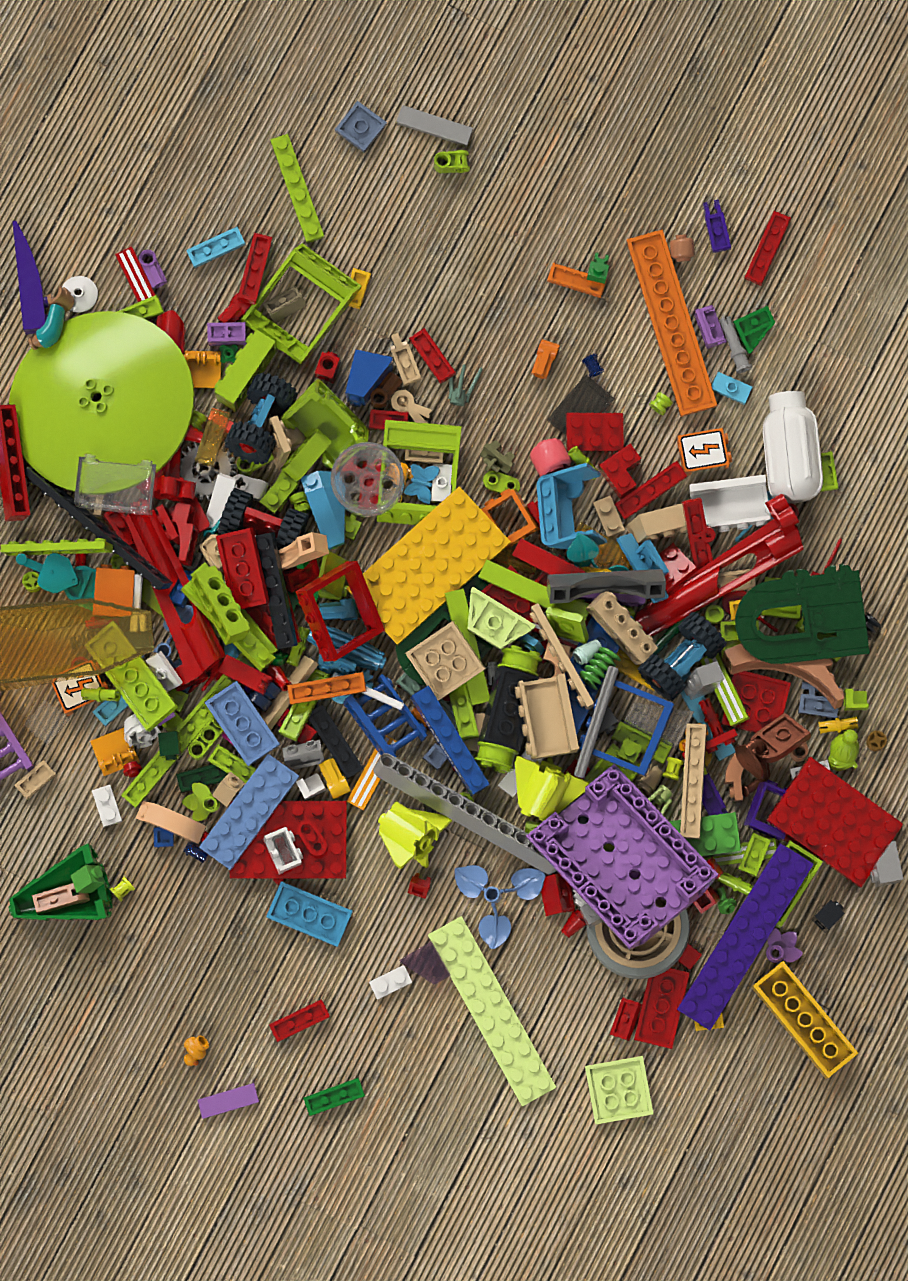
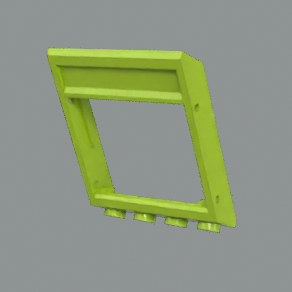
M301 243L293 249L257 297L256 304H252L245 313L241 322H245L248 328L254 331L257 329L276 341V346L279 350L286 353L294 361L302 364L313 354L362 286ZM290 266L341 302L309 347L258 311V308Z
M394 420L385 421L377 522L417 525L437 507L434 505L383 501L389 448L453 454L451 475L453 492L456 490L461 426Z

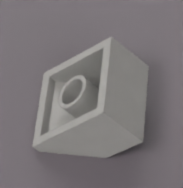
M896 841L888 844L874 865L872 872H870L871 882L875 883L876 887L896 884L903 880Z

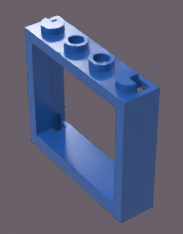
M615 680V687L662 705L664 709L640 767L596 749H593L592 755L646 777L675 704ZM591 716L589 717L586 723L587 728H589L592 719ZM582 734L578 743L581 746L580 750H582L586 738L584 734Z

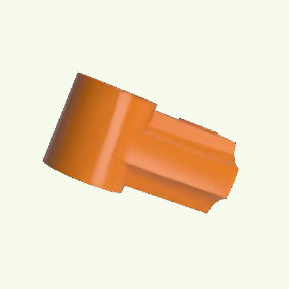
M544 339L541 340L537 350V358L531 372L532 375L541 379H547L552 362L556 359L560 347L559 344Z

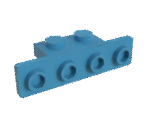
M632 533L617 538V542L633 570L662 569L664 576L669 572L651 540L644 541L639 546ZM665 591V598L650 599L653 603H657L666 600L669 596Z

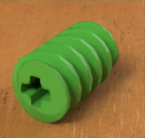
M600 647L599 653H595L594 659H590V665H586L584 667L585 671L579 673L582 680L595 690H597V687L594 684H602L599 678L605 679L606 675L604 672H607L608 667L617 666L614 660L621 661V658L608 648Z

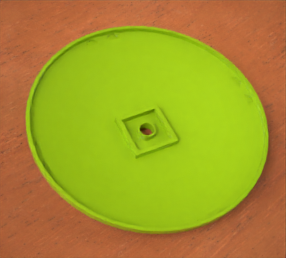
M103 311L83 314L64 321L61 335L53 346L49 348L39 347L37 350L31 348L20 363L10 391L9 405H16L22 455L38 474L56 486L69 491L83 494H108L129 489L146 481L172 459L189 430L193 416L195 394L191 371L183 353L162 329L132 314ZM96 393L102 395L98 402L93 401V396Z

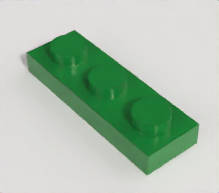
M359 1078L306 1096L303 1099L309 1116H313L365 1097Z

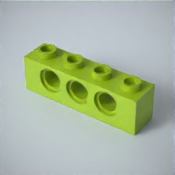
M215 565L196 571L191 579V583L225 645L245 639L250 631V624L242 615L239 604L232 597L231 589L226 586L222 573L218 571Z

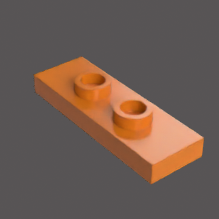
M552 263L547 282L601 298L605 287L603 283L586 280L588 273L556 263Z

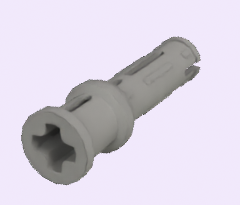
M727 316L726 321L725 318L720 319L719 322L732 351L730 357L734 359L737 367V374L752 369V364L748 362L746 357L747 351L740 344L731 317Z

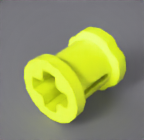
M667 757L668 764L662 776L678 781L680 778L678 776L680 767L684 764V761Z
M123 877L122 881L114 888L111 887L110 890L122 902L123 897L131 890L134 891L135 888Z

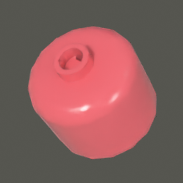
M556 438L539 442L530 453V459L540 477L570 468L572 463L560 439Z

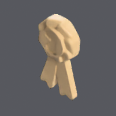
M399 390L391 398V404L395 411L408 412L414 422L427 423L421 416L429 419V414L432 413V410L415 404L414 397L410 392Z

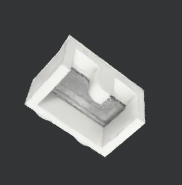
M284 827L264 836L263 840L279 875L301 865L303 856L300 849H296L294 846L295 838L291 830L288 831Z

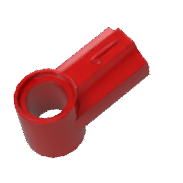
M238 292L230 301V305L217 319L220 323L237 322L245 315L252 304L238 301Z

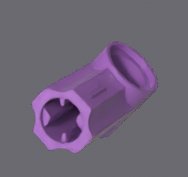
M151 250L142 251L139 256L140 264L152 289L163 286L167 283V280L155 253ZM145 257H152L153 261L146 264L143 262Z

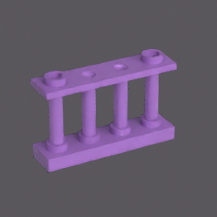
M0 711V736H6L9 741L5 747L0 749V758L10 752H16L19 757L16 759L17 762L0 772L1 781L20 768H26V770L31 771L35 766Z

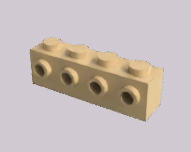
M608 591L600 593L585 609L635 665L643 664L658 649L654 644V639L645 634L641 624L630 617V612L617 602L618 599L613 593Z

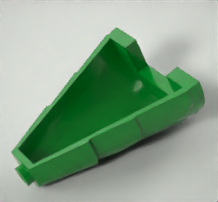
M90 844L80 846L38 879H33L9 899V912L11 916L16 919L49 921L50 919L102 920L111 917L112 912L109 909L113 908L110 884L103 864L96 860L98 854ZM85 865L100 866L105 883L92 893H88L90 897L89 902L78 903L37 915L32 895L72 884L71 875ZM76 891L72 892L73 896L79 895Z

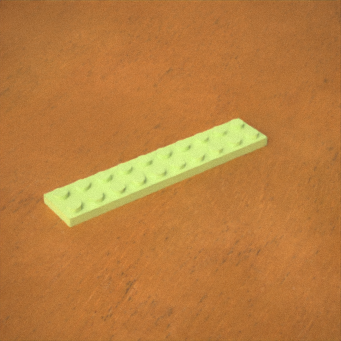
M462 916L428 934L430 941L521 1106L523 1107L555 1089L556 1086Z

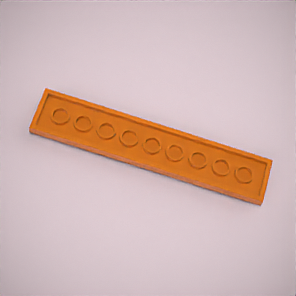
M663 229L626 239L680 417L717 407Z

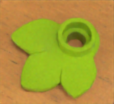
M193 783V793L182 800V804L185 807L194 811L192 819L195 821L207 819L210 813L217 811L220 807V801L213 797L209 787L202 783ZM208 800H213L214 805H208Z

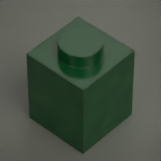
M178 731L158 733L160 757L165 758L166 761L177 760V756H182L180 734Z

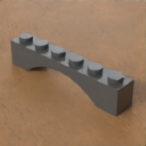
M662 569L547 575V594L550 604L570 603L585 595L607 591L632 594L645 599L665 598L666 580Z

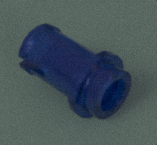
M188 842L183 851L186 853V856L190 855L204 863L208 854L194 845V842Z

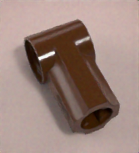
M389 372L377 389L372 391L371 406L376 410L384 409L403 381L394 373ZM377 396H381L384 398V400L382 402H376L374 398Z

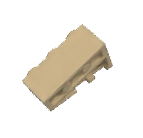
M682 504L639 514L626 525L628 533L633 534L639 545L647 540L655 541L662 537L673 536L680 531L681 533L687 532Z

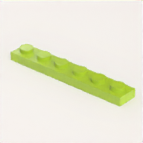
M285 134L270 139L306 243L324 238L289 135Z
M96 538L95 541L90 542L87 539H78L77 542L60 540V543H54L51 540H44L43 543L26 541L25 544L11 541L8 544L1 545L0 552L8 556H17L21 553L26 556L50 555L52 553H113V545L102 538Z
M189 581L182 587L181 591L213 623L191 581ZM250 631L245 639L233 642L260 672L276 658Z

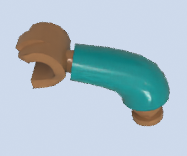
M59 286L58 294L55 297L52 294L47 295V300L51 306L46 322L36 331L34 337L28 338L29 345L33 350H37L39 347L49 348L58 341L64 324L65 312H68L73 307L75 301L67 288Z

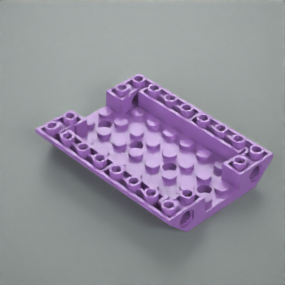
M615 764L585 787V794L559 815L554 812L526 835V838L628 949L647 942L701 897L718 877V873ZM586 816L589 819L588 823L580 824L578 822L579 817ZM606 844H612L615 848L613 851L607 852L603 847ZM633 871L640 874V877L636 880L629 877V874ZM663 899L666 902V906L659 908L655 905V902Z

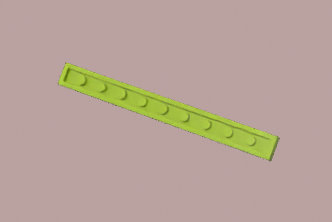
M243 653L237 657V660L255 668L253 663ZM222 675L177 728L176 731L180 734L182 754L213 717L204 702L234 683V680ZM159 750L121 796L137 808L177 760L166 761L165 758L160 757Z

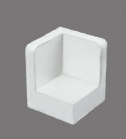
M317 773L305 780L302 778L296 781L306 801L326 791Z

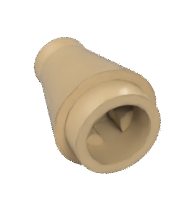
M653 766L646 774V777L643 776L638 780L637 788L643 794L650 795V793L654 792L663 771Z

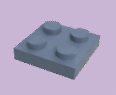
M357 101L337 125L335 132L365 153L387 126V122Z

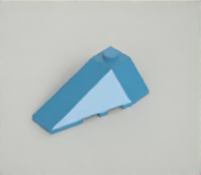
M315 471L303 476L301 482L320 534L327 537L328 549L331 550L344 545L345 495L347 489L341 472Z

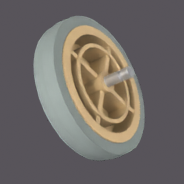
M659 899L655 902V905L663 908L666 906V902L663 899ZM687 909L681 912L647 942L632 949H628L604 922L591 929L587 926L589 945L596 958L613 973L631 979L651 978L670 969L682 956L690 934V921Z

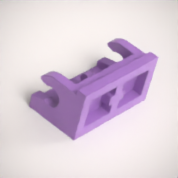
M713 305L696 309L694 316L706 349L726 343V338Z
M245 322L207 323L209 346L247 344Z

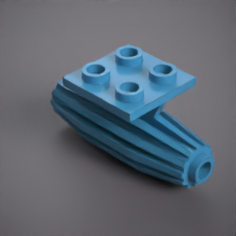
M326 626L335 649L356 638V636L342 630ZM310 631L307 641L318 647ZM366 642L336 661H323L321 654H319L317 668L327 674H334L336 672L343 676L355 674L356 666L378 671L379 668L383 669L387 658L384 657V652Z

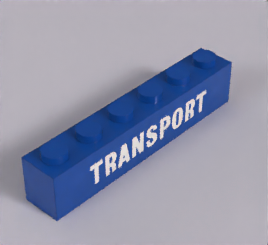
M429 685L413 694L410 699L470 796L472 797L490 785Z

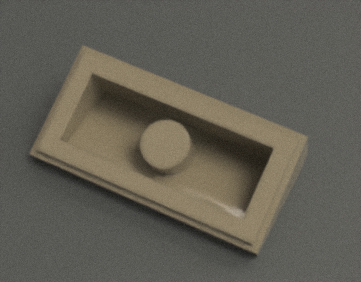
M294 286L264 303L263 306L272 321L277 323L304 308L306 302L299 290Z

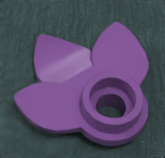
M774 928L767 939L769 947L766 950V956L768 960L773 963H779L782 960L791 963L798 960L803 952L795 948L797 933L786 932L781 935L779 930ZM773 950L779 951L778 957L772 955Z

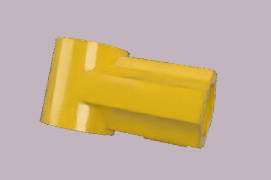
M334 758L319 764L333 799L351 791L345 777L341 775Z

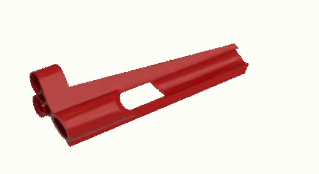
M169 310L157 316L156 326L162 329L176 343L181 352L185 354L186 329L180 316L174 310ZM181 446L160 471L138 484L136 488H139L146 496L158 500L167 499L170 501L193 502L196 482L187 481L180 477Z
M783 494L765 502L773 520L699 569L671 591L666 600L657 603L651 602L637 612L635 621L641 624L642 630L646 635L653 637L686 618L691 612L700 610L804 550L797 526L799 520ZM749 553L756 555L757 561L751 571L721 588L718 587L719 572L722 568Z
M139 498L133 504L125 519L139 554L173 582L169 589L158 590L153 586L152 588L182 661V665L174 669L183 681L175 689L176 691H182L191 685H198L208 680L207 672L215 667L226 655L208 618L191 601L193 618L187 624L182 623L169 594L178 579L182 587L189 580L157 518L150 500Z

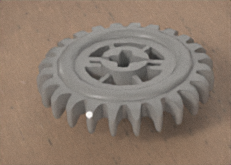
M210 439L208 445H206L204 440L201 446L194 442V449L188 445L189 452L182 451L185 457L180 458L182 463L180 464V477L187 481L196 482L195 496L199 495L200 500H203L205 496H207L208 500H211L216 479L212 481L211 478L214 477L215 473H222L228 476L237 475L235 471H232L237 468L236 464H232L235 461V457H230L232 452H225L227 449L225 445L220 448L219 441L213 446V441ZM217 463H219L220 470L215 469ZM193 470L198 472V475L195 478L193 475ZM204 479L209 480V483H202Z

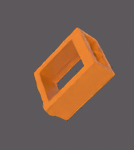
M510 488L500 493L501 497L498 499L487 501L484 504L485 507L481 509L499 528L490 511L513 497L528 524L507 537L511 543L506 549L517 544L520 538L525 539L540 529L517 490H510Z

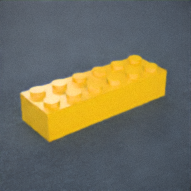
M784 961L751 987L825 1079L833 1075L858 1054L856 1049Z

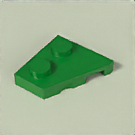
M768 306L733 321L741 342L747 351V355L752 353L775 324Z

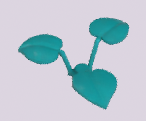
M577 533L576 538L567 550L568 559L573 561L576 567H588L591 563L594 568H599L594 562V558L599 553L598 545L589 537ZM614 565L608 568L611 571H630L622 565Z

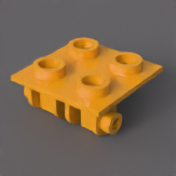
M185 351L183 355L190 368L194 388H214L218 380H221V351Z
M124 728L90 741L104 776L124 769L123 766L129 762H140L134 746L130 747L124 740Z

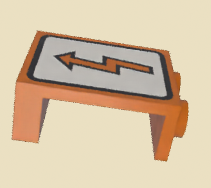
M723 428L677 436L681 466L687 476L691 475L693 471L723 466L724 469L729 468L732 456L730 451L727 452L726 444H729L727 433L723 432Z
M89 661L50 679L66 716L74 714V710L96 701L82 700L81 690L83 688L97 689L98 687H104L109 689L107 682H102L100 675L103 673L99 664L95 665L93 661Z

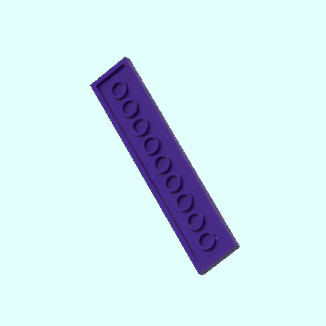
M779 844L677 1008L678 1011L708 1030L712 1029L814 865L812 862L783 844Z

